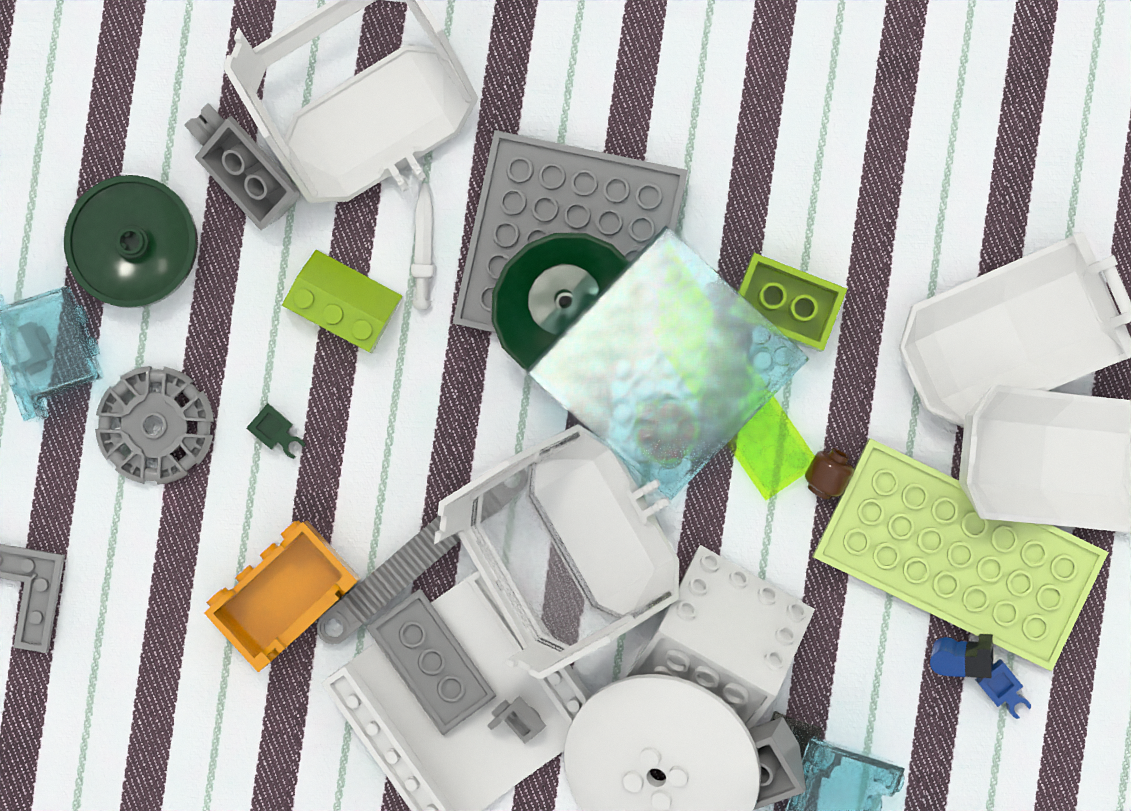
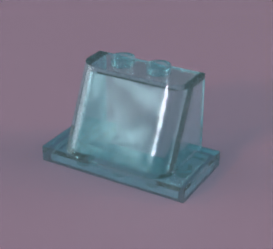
M66 285L7 305L3 295L0 294V361L23 421L38 422L48 418L49 415L44 401L105 378L96 356L100 354L99 346L93 335L88 336L85 324L88 323L86 312L82 305L77 306L70 286Z

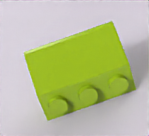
M315 250L297 275L281 306L372 354L403 296L326 254Z

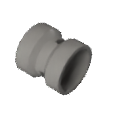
M208 103L201 109V114L197 118H191L184 126L204 146L225 120Z

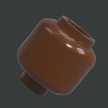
M832 448L831 451H818L805 473L808 489L824 499L841 496L854 474V469L848 462L849 456L836 448Z

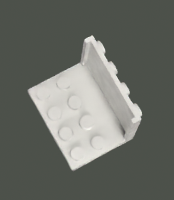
M700 545L679 584V599L669 605L658 629L640 653L626 677L659 674L678 677L698 684L727 703L749 730L777 697L815 609Z

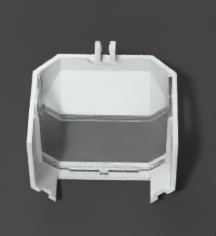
M579 424L504 460L439 501L437 515L441 516L440 529L435 532L434 545L458 533L523 647L522 651L502 663L512 668L519 666L529 671L530 676L540 680L611 642L679 599V558L653 515L655 512L671 504L669 498H661L649 507L643 495L650 494L658 489L661 485L658 479L638 489L613 444Z

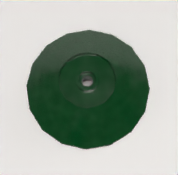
M553 233L527 243L504 265L492 291L491 322L501 347L523 369L548 379H582L607 369L630 348L642 322L643 290L634 266L613 244L587 233ZM562 296L570 297L569 303L565 305L560 304L559 299Z

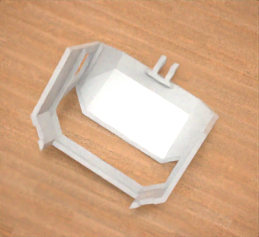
M331 0L254 48L251 47L238 27L234 37L235 47L232 54L227 55L223 69L262 136L308 203L348 202L390 175L394 177L404 193L409 190L408 183L398 170L410 164L412 172L420 182L427 179L416 159L456 136L464 127L479 97L444 31L424 0L385 1L405 2L435 48L404 45L293 113L284 140L256 94L266 68L376 0Z

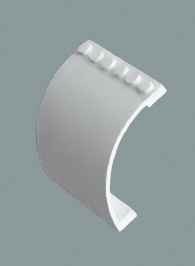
M477 570L432 601L431 604L494 691L496 697L445 735H441L376 642L321 682L411 811H483L523 779L565 750V742L571 723L583 704L591 697V694L570 665L540 680L530 676L529 671L519 666L512 668L502 663L522 651L523 647L482 575ZM523 600L524 604L526 605L528 611L530 612L532 618L534 619L542 635L546 638L551 639L545 631V629L543 628V626L538 621V619L535 617L531 609L528 607L526 602ZM520 696L530 707L539 713L541 720L547 726L527 743H524L505 721L490 730L487 725L495 718L491 712L505 699L510 704Z

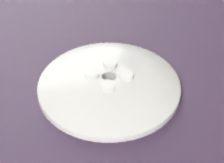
M644 674L626 677L604 686L594 693L580 708L571 723L565 742L564 764L570 790L582 811H753L758 799L761 783V766L759 755L749 730L735 711L721 698L704 687L685 679L668 675ZM659 769L663 771L666 779L663 781L654 779L650 774V770Z

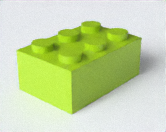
M753 253L728 317L821 352L825 349L847 288Z

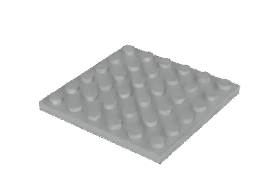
M494 130L453 324L496 333L491 322L492 291L504 265L527 243L550 234L587 233L613 244L634 266L643 290L642 322L630 348L618 359L647 365L689 171ZM562 296L559 299V303L562 305L570 301L569 296Z

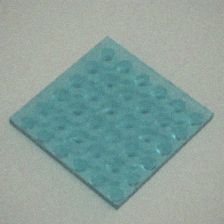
M665 225L526 372L528 376L649 482L658 479L661 484L658 490L671 501L809 360V357Z

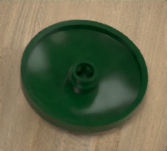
M122 175L96 184L76 202L65 226L64 252L72 275L90 295L102 302L117 307L141 308L166 299L185 282L193 268L197 255V229L194 218L186 203L172 189L149 177Z

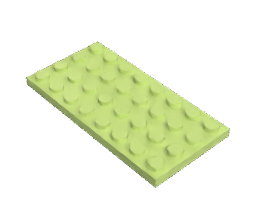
M868 438L854 468V474L841 495L812 557L976 636H979V634H993V644L1052 671L1109 552L1053 525L980 519L960 486L959 480Z

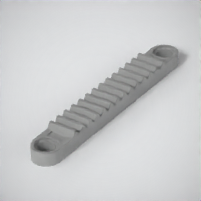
M523 469L517 472L518 481L515 485L507 487L500 483L481 495L479 524L522 487L525 480ZM437 516L319 619L317 633L320 639L325 643L333 645L339 644L348 638L461 540L458 533L434 545L435 532L439 531L441 516ZM330 618H336L343 624V632L338 637L329 636L325 631V623Z

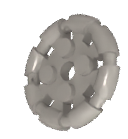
M146 366L125 373L120 377L121 381L114 387L109 386L97 408L96 416H99L98 429H95L101 453L106 460H111L119 474L138 483L145 484L146 481H156L160 485L185 477L189 474L188 470L196 463L199 465L202 462L212 442L213 435H210L211 422H214L207 396L203 391L199 392L193 385L194 380L172 368L164 367L163 370L152 369V366ZM152 382L162 383L161 393H150ZM131 390L136 397L127 404L122 397ZM181 393L190 400L184 407L175 400ZM112 416L122 417L121 430H111ZM151 416L159 417L163 423V428L157 435L149 434L145 428L146 420ZM188 421H197V434H187L189 430ZM124 444L133 451L127 458L119 451ZM181 446L187 454L178 461L172 453ZM158 458L157 468H147L146 459Z

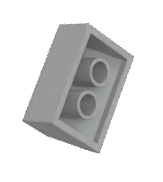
M232 116L224 121L195 156L196 160L261 231L283 217L300 198L299 190Z
M781 717L749 729L761 766L760 791L753 810L804 793L806 784L800 746L785 719Z

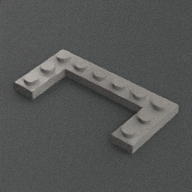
M0 544V578L24 582L13 648L42 653L49 652L65 554Z

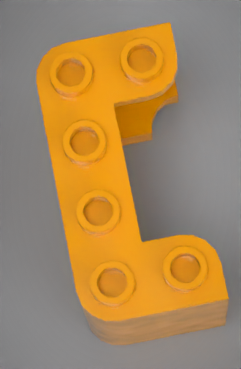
M299 520L294 521L280 534L284 540L279 546L272 543L260 554L263 561L253 569L251 565L247 566L235 577L239 583L230 590L226 587L220 589L206 602L210 608L204 614L257 672H260L361 580L357 573L308 520L302 523Z

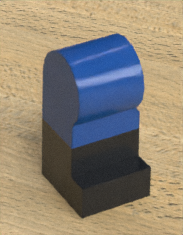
M979 634L978 642H957L948 637L939 638L932 647L931 668L935 673L943 676L992 678L993 634Z

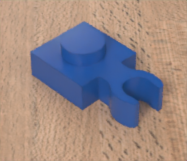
M1001 659L993 664L992 678L975 679L997 707L1006 701V708L1014 718H1020L1014 710L1016 704L1022 702L1029 710L1031 709L1029 701L1023 695L1016 693L1023 685Z

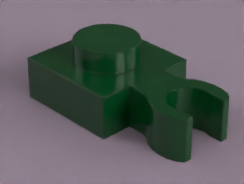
M269 403L265 405L246 428L271 450L279 443L283 447L284 453L292 459L297 457L290 452L289 446L292 442L296 441L303 448L306 447L303 439L291 436L288 433L294 424Z

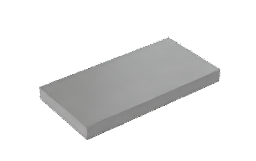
M418 589L366 627L441 735H445L496 697L494 691L421 589Z

